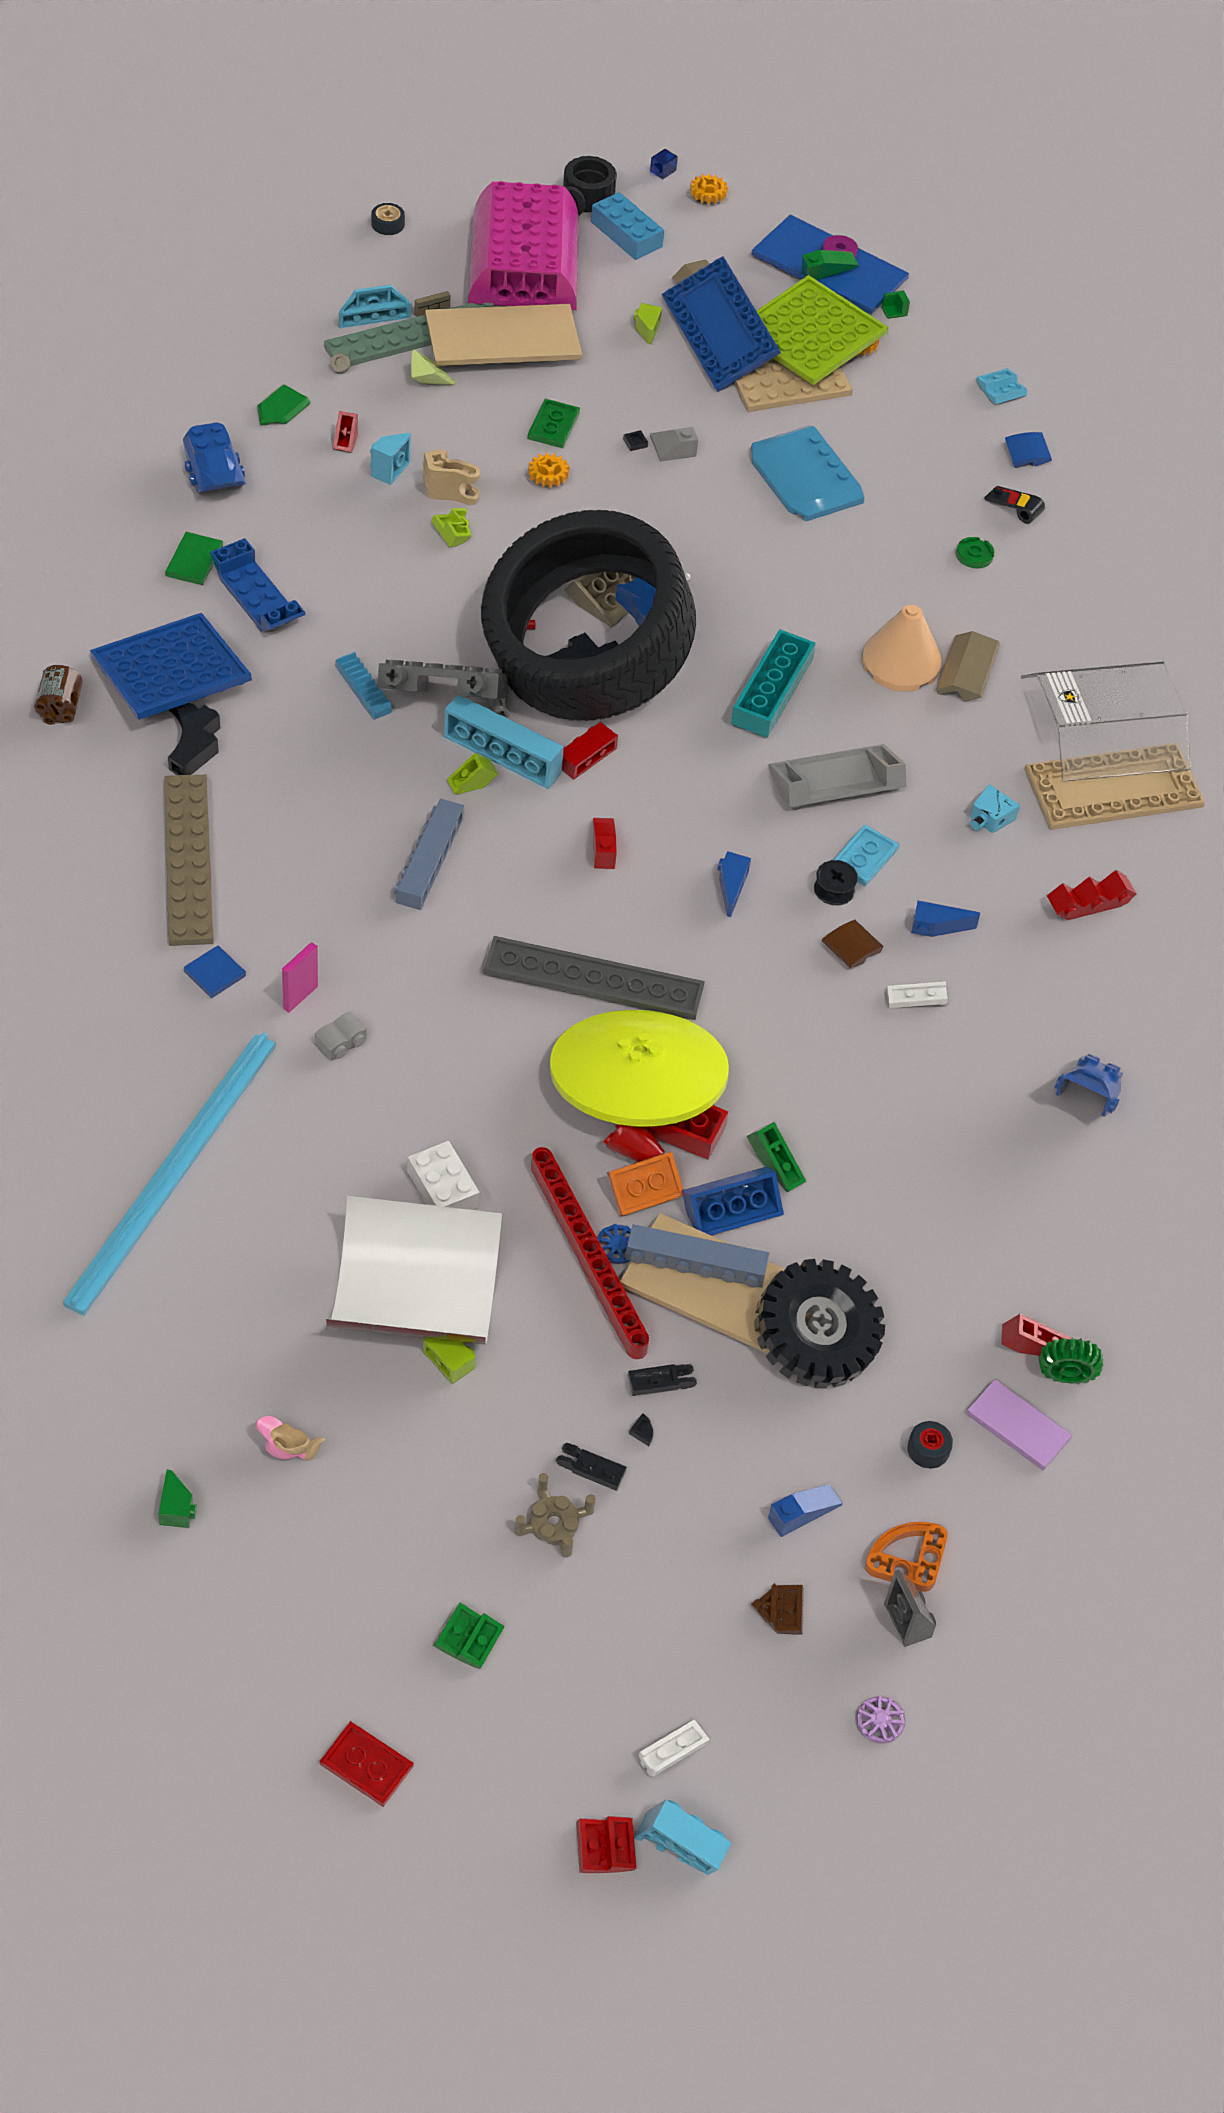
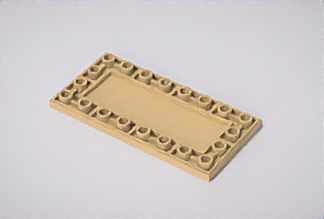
M570 304L425 310L435 366L582 359V351Z
M1177 743L1025 765L1026 774L1050 830L1202 808L1205 804Z
M659 1213L651 1227L726 1243L662 1213ZM632 1261L620 1280L623 1288L762 1352L767 1354L770 1352L768 1348L761 1350L757 1338L761 1332L755 1331L754 1320L759 1315L755 1313L762 1293L772 1279L781 1270H785L782 1267L771 1262L767 1263L762 1288L749 1287L746 1284L725 1282L722 1279L712 1277L705 1278L698 1274L681 1273L674 1269L658 1268L654 1265L634 1263ZM811 1313L805 1315V1323L812 1317Z

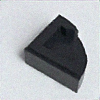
M642 1413L630 1429L629 1435L650 1446L653 1439V1428L650 1419Z

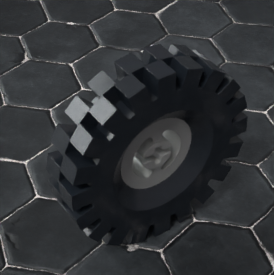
M806 1259L800 1266L798 1262L788 1265L784 1271L781 1270L762 1293L755 1313L759 1314L754 1320L755 1331L761 1332L757 1340L761 1350L765 1348L770 1350L766 1358L772 1365L778 1362L783 1365L779 1372L788 1379L794 1373L798 1375L796 1383L808 1386L811 1381H814L815 1388L826 1389L831 1383L835 1388L845 1385L848 1380L853 1381L879 1353L883 1344L880 1340L885 1336V1324H880L884 1318L882 1306H874L879 1298L873 1289L867 1292L864 1291L863 1287L867 1282L860 1275L854 1280L849 1277L852 1269L841 1264L836 1270L834 1269V1261L823 1259L817 1265L815 1259ZM811 1313L812 1317L805 1323V1315ZM832 1327V1335L825 1336L824 1334Z

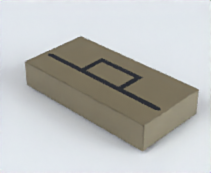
M449 291L415 299V316L425 315V310L449 309L451 294Z

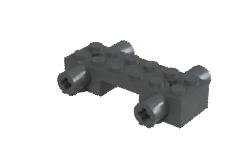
M386 659V663H379L377 688L416 692L428 691L429 676L457 678V695L494 699L507 698L508 674L502 673L503 669L485 668L484 672L482 671L483 667L465 666V670H463L461 665H445V668H443V664L425 663V666H423V662L406 661L404 665V660Z

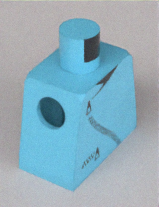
M989 784L973 805L970 815L972 819L970 822L971 827L976 831L984 827L989 832L994 833L1017 819L1020 805Z

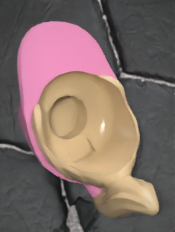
M264 1416L255 1423L257 1430L266 1438L265 1450L278 1459L288 1460L299 1457L308 1461L312 1460L316 1456L320 1444L325 1441L323 1437H315L309 1440L303 1431L292 1428L288 1423H282L272 1416Z

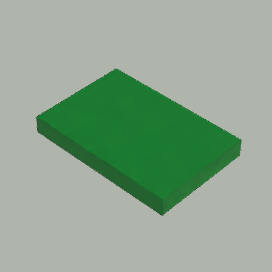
M545 398L528 432L527 439L564 448L580 414V407Z
M185 532L165 571V576L204 585L214 565L210 552L223 547V541Z

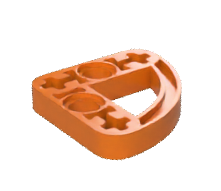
M909 1522L893 1527L881 1535L874 1543L868 1554L865 1569L869 1575L891 1582L894 1569L896 1567H903L907 1571L906 1576L915 1584L918 1591H930L937 1579L948 1533L943 1526L930 1522ZM934 1533L939 1534L936 1546L931 1545ZM924 1536L917 1563L882 1553L889 1545L900 1539ZM924 1554H934L937 1561L933 1563L927 1562L924 1559ZM875 1561L880 1562L879 1568L874 1567ZM888 1564H891L889 1572H886ZM926 1569L929 1570L927 1582L923 1583L922 1576Z

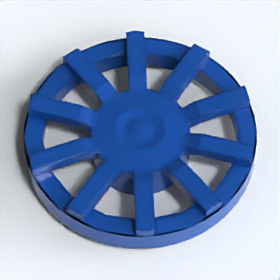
M613 1224L603 1228L597 1237L599 1242L609 1243L602 1248L603 1250L609 1249L611 1251L609 1255L606 1254L611 1263L623 1264L631 1261L623 1258V1253L627 1251V1241H629L630 1237L625 1238L624 1236L626 1233H631V1229L627 1225ZM614 1230L615 1235L613 1236L610 1231ZM618 1230L623 1231L621 1235L618 1234ZM606 1234L610 1239L602 1237ZM613 1254L619 1255V1258H614L612 1256Z

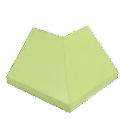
M415 349L412 351L411 378L423 384L454 385L456 383L440 366H435V361Z

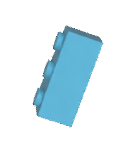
M664 1800L648 1810L634 1836L639 1841H642L644 1837L658 1844L656 1849L664 1852L666 1848L680 1856L679 1861L707 1875L719 1869L732 1843L725 1838L722 1832L710 1829L703 1824L702 1819L695 1815H689L682 1810L678 1803L671 1800Z

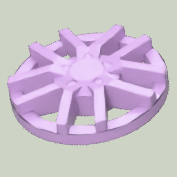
M874 1697L864 1701L859 1708L857 1724L859 1730L867 1739L876 1743H889L901 1735L905 1725L904 1711L892 1701V1698ZM878 1702L877 1708L873 1706L871 1703ZM881 1702L888 1704L886 1710L881 1709ZM890 1706H892L896 1711H889ZM865 1707H866L868 1710H870V1711L872 1712V1714L863 1711V1710L865 1709ZM861 1716L868 1719V1721L862 1724ZM897 1716L900 1717V1720H892L891 1718ZM872 1725L873 1729L868 1733L865 1728ZM893 1726H900V1728L896 1732ZM888 1729L892 1736L887 1738L885 1730ZM877 1731H879L882 1738L875 1737L873 1735Z

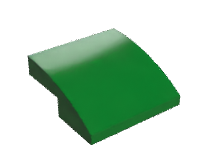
M459 1602L433 1646L465 1664L480 1669L505 1626L487 1614L479 1615Z

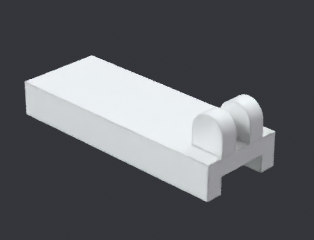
M946 981L887 986L889 1008L938 1004L945 1006L948 1004Z
M693 1720L640 1751L638 1756L641 1760L640 1764L643 1768H647L646 1772L649 1776L653 1775L654 1777L706 1746L710 1739L697 1722Z

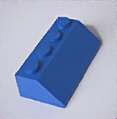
M762 1167L682 1190L686 1213L693 1228L708 1235H715L784 1215L776 1172L768 1167Z

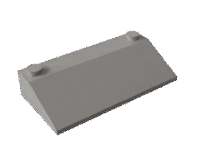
M884 744L769 764V769L781 797L791 808H801L806 804L886 790L897 791L899 788L906 787V764Z

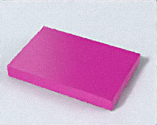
M312 942L282 968L283 1009L288 1013L318 987V946Z

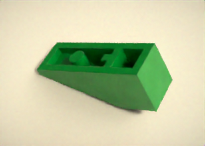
M817 250L802 255V271L805 277L809 275L815 280L858 267L852 252Z
M775 1122L747 1135L757 1157L766 1167L776 1172L777 1181L786 1192L807 1182Z

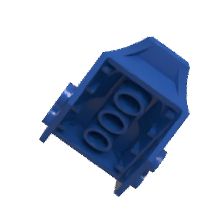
M214 422L196 425L188 430L183 438L187 460L185 461V469L187 473L190 472L191 486H195L197 493L246 484L244 467L239 465L238 452L235 453L229 434L223 424Z
M636 577L629 583L617 585L615 600L630 613L638 626H640L653 605L656 589Z
M1092 1054L1081 1056L1074 1068L1066 1074L1059 1076L1054 1087L1057 1089L1055 1095L1059 1096L1064 1093L1069 1082L1072 1081L1106 1096L1107 1101L1101 1116L1105 1117L1109 1113L1112 1114L1120 1100L1117 1098L1121 1092L1120 1080L1123 1075L1120 1072L1121 1068L1112 1063L1105 1065L1099 1062V1057Z

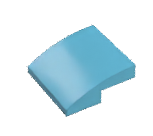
M1008 368L976 377L980 388L994 404L1027 396V388L1017 382V374Z

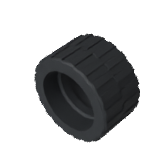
M580 156L569 161L565 166L563 186L579 189L585 198V209L583 212H592L593 204L615 194L617 172L615 167L605 159L597 156Z

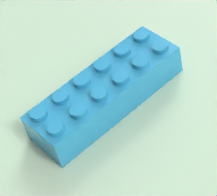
M457 695L446 707L444 719L445 738L489 758L491 761L547 789L561 775L564 746L460 695Z

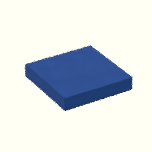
M219 945L184 966V972L210 998L218 995L246 976V971Z

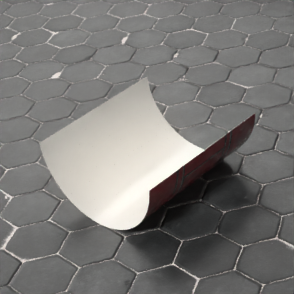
M347 1196L339 1281L331 1319H326L327 1326L486 1345L495 1285L502 1213Z

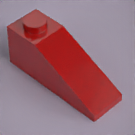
M593 817L594 869H615L617 845L614 818Z
M1018 1314L1002 1324L1001 1344L1019 1353L1040 1356L1042 1347L1046 1346L1047 1342H1053L1054 1339L1062 1340L1063 1337L1071 1339V1337L1022 1314Z

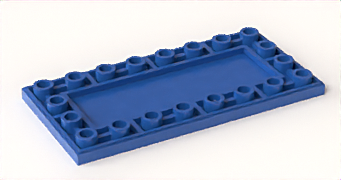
M790 214L752 249V255L802 280L805 278L802 271V255L822 250L824 241L832 235ZM858 248L857 256L855 257L858 263L857 268L818 279L817 281L866 313L872 314L882 304L884 293L895 292L908 279L909 273Z
M724 256L714 260L706 267L698 270V272L661 294L717 392L781 353Z

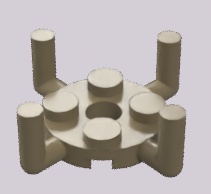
M542 1473L539 1475L537 1487L541 1500L532 1507L530 1523L525 1524L526 1518L523 1515L516 1517L515 1534L522 1536L533 1533L539 1540L547 1541L551 1545H559L563 1556L570 1557L573 1548L572 1538L578 1529L579 1518L593 1514L596 1498L594 1495L589 1494L586 1496L585 1506L576 1508L566 1496H550L547 1489L548 1475ZM552 1516L559 1517L561 1523L552 1525L548 1522V1518Z

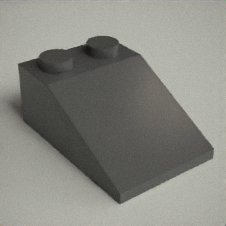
M898 1569L894 1572L884 1605L906 1647L932 1638L936 1627V1620L931 1612L929 1613L925 1606L926 1602L923 1593L918 1591L915 1584Z

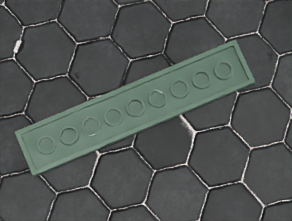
M468 303L449 309L499 306L493 305V303ZM425 315L324 341V347L331 358L337 353L346 354L350 358V366L431 345Z

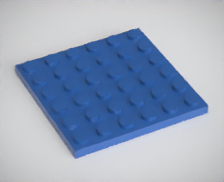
M202 612L90 650L92 659L138 720L252 681L249 670Z

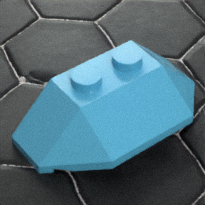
M392 285L356 289L339 311V328L411 318V302Z

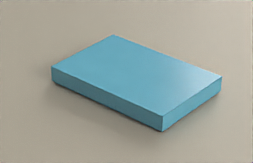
M864 824L833 860H841L853 866L858 874L857 882L866 887L899 849V844Z

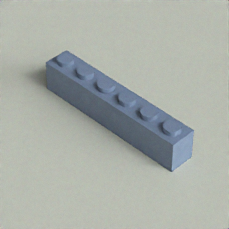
M440 798L437 806H433L430 815L431 819L430 821L427 820L424 825V834L418 837L417 849L411 852L410 864L408 867H404L402 880L396 884L394 893L397 894V904L418 910L422 909L463 821L464 805Z
M632 1224L625 1259L631 1260L634 1263L654 1265L658 1268L674 1269L681 1273L688 1272L705 1278L712 1277L722 1279L725 1282L746 1284L749 1287L762 1288L770 1252Z

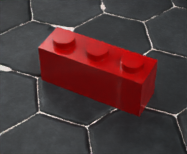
M602 722L591 726L587 732L580 737H576L569 745L563 748L562 771L573 780L617 749L618 735Z

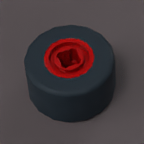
M934 1421L921 1422L914 1427L910 1434L907 1451L915 1464L923 1468H938L946 1463L949 1458L953 1438L950 1431L944 1425Z

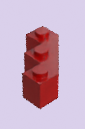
M1115 870L1101 882L1089 876L1074 889L1062 883L1050 892L1047 898L1057 915L1066 920H1071L1119 908L1129 903L1137 893L1127 876Z

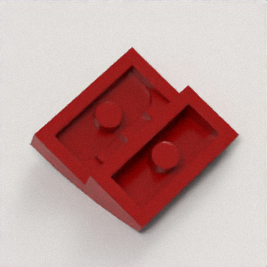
M608 1816L605 1820L580 1818L576 1822L580 1873H618L637 1869L633 1818Z

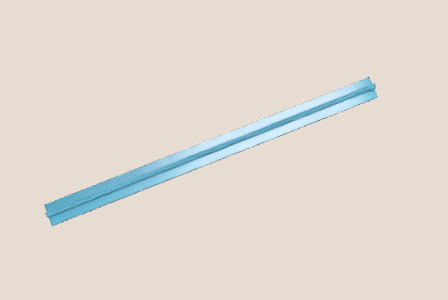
M263 1032L261 1036L255 1034L72 1288L63 1301L64 1307L85 1316L93 1302L100 1295L266 1059L275 1049V1042L268 1040L266 1033Z

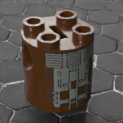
M52 665L43 670L34 708L46 724L53 725L55 722L66 723L74 721L83 680L81 675L71 667Z

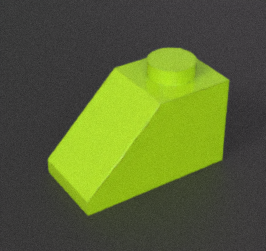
M641 302L639 309H636L634 312L635 328L648 344H652L661 323L662 307Z
M475 752L447 780L454 794L459 795L484 788L498 775V772L491 759Z
M432 1338L423 1339L424 1354L451 1384L475 1369L476 1355L469 1346L466 1347L462 1342Z

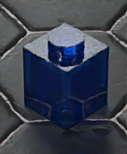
M663 149L651 157L650 172L662 180L677 170L678 156L667 149Z

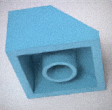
M410 433L383 436L376 443L372 444L370 449L371 477L392 485L410 464Z

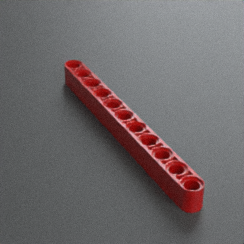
M546 1147L536 1148L532 1153L531 1161L533 1175L627 1354L633 1359L644 1358L648 1350L649 1335L552 1152Z

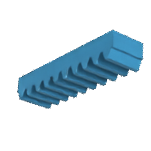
M353 652L337 658L336 668L373 720L392 713L390 700L387 701V696L383 695V690L377 688L375 679H372L370 673L368 674L367 668H364L363 662L360 663V658L356 657V653Z

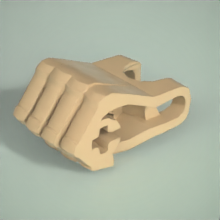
M436 449L425 452L422 462V474L428 498L454 500L467 505H474L478 502L479 490L471 485L480 479V469L477 466L459 459H448V451Z

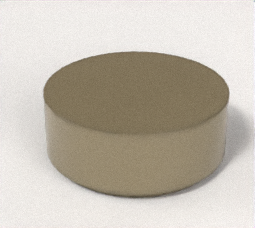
M337 353L331 359V366L337 372H345L350 367V358L346 354Z

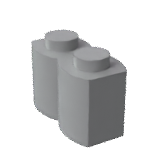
M351 1012L341 1015L333 1023L323 1026L315 1033V1043L330 1060L343 1057L348 1049L361 1046L366 1039V1028Z

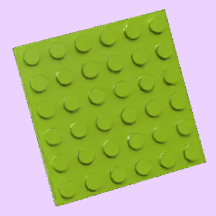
M809 275L756 310L781 352L773 359L812 385H815L888 333V326Z

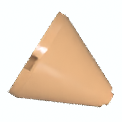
M907 605L868 639L863 649L862 663L865 671H869L874 676L873 680L876 683L896 691L919 690L921 685L926 683L930 685L936 680L941 669L942 657L921 609L915 605Z

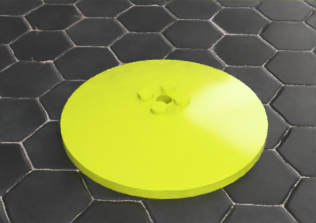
M618 1010L586 1018L571 1026L558 1038L553 1046L550 1057L552 1082L567 1102L592 1117L627 1126H661L695 1117L718 1101L728 1082V1058L716 1038L691 1021L672 1014L651 1010Z

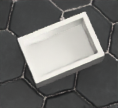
M449 1141L408 1157L407 1173L426 1205L468 1210L479 1208L480 1192Z

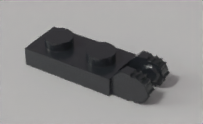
M671 1364L628 1371V1380L632 1396L677 1390L679 1388H693L697 1384L695 1377L678 1378V1376L692 1374L694 1371L691 1364Z
M563 1444L561 1448L563 1452L577 1458V1461L575 1462L570 1457L559 1455L556 1459L559 1466L610 1489L618 1490L626 1473V1466L587 1450H581L574 1444Z

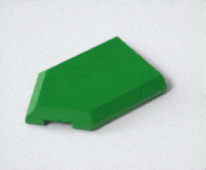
M283 384L257 405L260 425H268V423L273 422L287 424L310 405V400L303 394Z

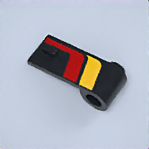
M996 486L984 497L986 501L1015 508L1018 518L1025 524L1031 523L1045 510V503L1040 497L1001 486Z

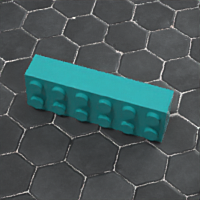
M779 629L733 706L730 724L768 738L811 664L816 642Z

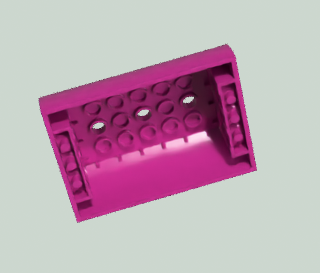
M492 181L482 191L476 202L473 214L468 303H493V305L502 306L570 304L571 310H577L579 214L573 197L564 186Z

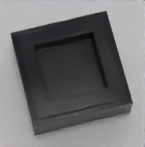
M641 430L626 433L623 436V440L630 451L648 447V441Z

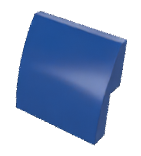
M1027 432L1005 437L1015 468L1031 462L1036 467L1052 461L1042 432Z

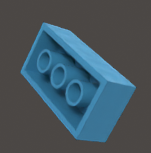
M620 192L592 205L591 222L633 259L637 260L663 247L664 229Z

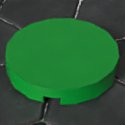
M979 537L962 539L956 549V557L961 564L974 569L989 566L993 561L995 553L993 546L986 540H980Z

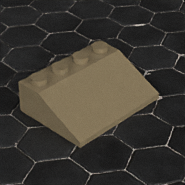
M615 572L584 575L575 579L564 591L576 605L612 627L628 613L615 600L617 585L629 583L636 577Z

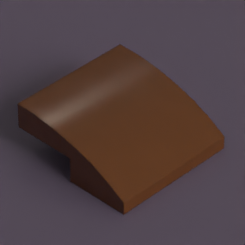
M856 920L839 926L822 939V942L849 968L864 964L867 957L881 953L884 947Z

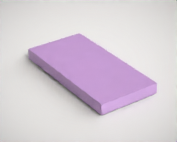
M996 1379L971 1405L966 1413L1043 1471L1072 1437L1070 1433Z

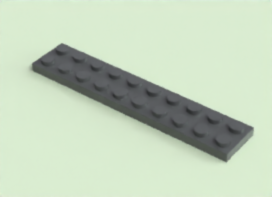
M493 936L483 969V974L693 1020H696L705 983L702 980Z

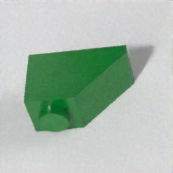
M167 1469L158 1513L159 1524L189 1528L191 1519L196 1518L197 1504H193L191 1492L175 1473Z

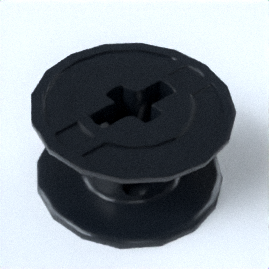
M830 860L820 865L816 872L817 879L814 884V893L818 899L826 904L836 906L850 902L855 895V886L858 881V874L854 867L841 860Z

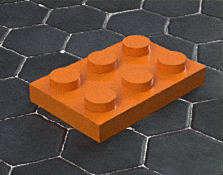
M672 1152L607 1172L620 1216L683 1196L682 1190L684 1189Z

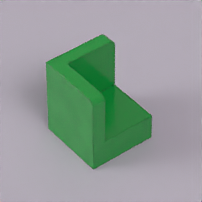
M904 290L884 293L881 308L887 319L908 316L910 301Z

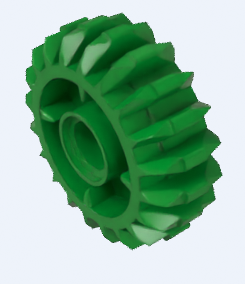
M1063 1337L1062 1340L1054 1339L1053 1342H1047L1046 1346L1042 1347L1039 1364L1041 1373L1045 1374L1046 1378H1052L1054 1382L1076 1383L1079 1385L1081 1382L1088 1383L1089 1380H1095L1096 1377L1100 1376L1103 1367V1355L1101 1349L1096 1344H1091L1089 1340L1083 1341L1082 1338L1073 1339L1072 1337L1071 1339H1066Z

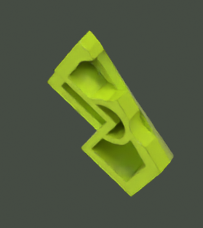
M452 508L449 514L433 515L431 522L450 548L466 542L471 537V531L468 528L469 520L465 518L466 508Z

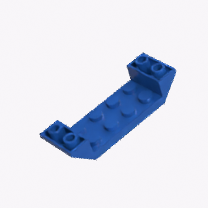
M245 538L210 552L221 582L260 631L271 630L305 615V611L296 600L288 602L255 562V550Z

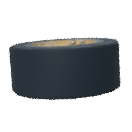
M378 204L371 211L372 228L383 235L398 234L405 227V211L397 204Z

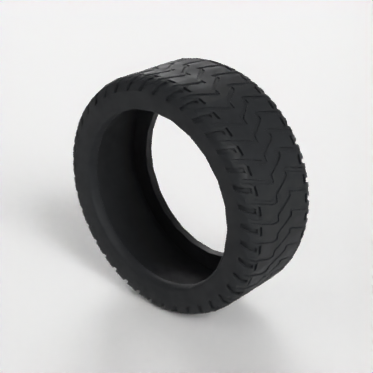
M582 510L580 512L566 513L565 515L551 518L550 521L546 520L538 524L536 528L533 527L525 532L523 537L520 536L512 543L511 547L507 548L494 565V569L490 572V576L487 579L481 603V623L484 636L499 669H503L502 673L508 674L510 689L532 708L535 707L536 710L556 718L570 719L572 721H594L611 718L614 715L619 716L620 714L627 713L628 710L631 711L640 707L643 703L645 704L654 698L655 695H658L666 688L667 684H670L681 670L689 655L696 630V609L693 596L680 560L672 545L658 530L648 523L629 514L609 510ZM615 572L638 577L656 589L653 605L644 622L629 638L613 649L593 657L567 660L543 656L524 646L527 625L536 608L549 594L569 581L584 575Z

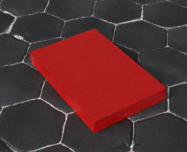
M352 1721L348 1723L320 1760L322 1767L382 1807L385 1806L414 1767L412 1761Z

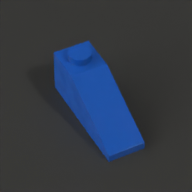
M727 851L724 859L720 858L717 870L720 871L719 882L726 914L728 917H731L748 876L751 858Z
M918 900L911 933L934 937L976 929L980 912Z
M830 1484L790 1494L771 1504L768 1519L778 1534L783 1537L842 1506L843 1503Z

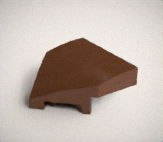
M774 1583L765 1595L759 1600L756 1599L751 1604L777 1634L803 1635V1585L777 1586Z

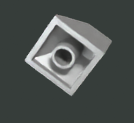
M693 427L650 433V438L660 462L696 457L698 438Z

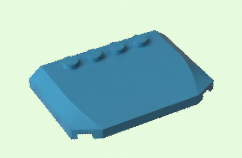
M815 426L802 427L752 443V464L788 512L793 515L798 513L803 516L804 521L807 522L864 503V494L860 484Z

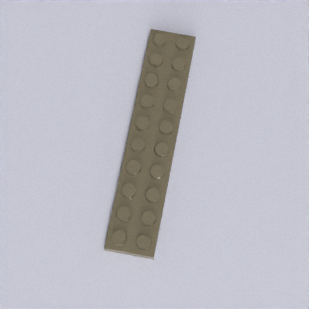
M207 774L164 776L170 946L213 944Z

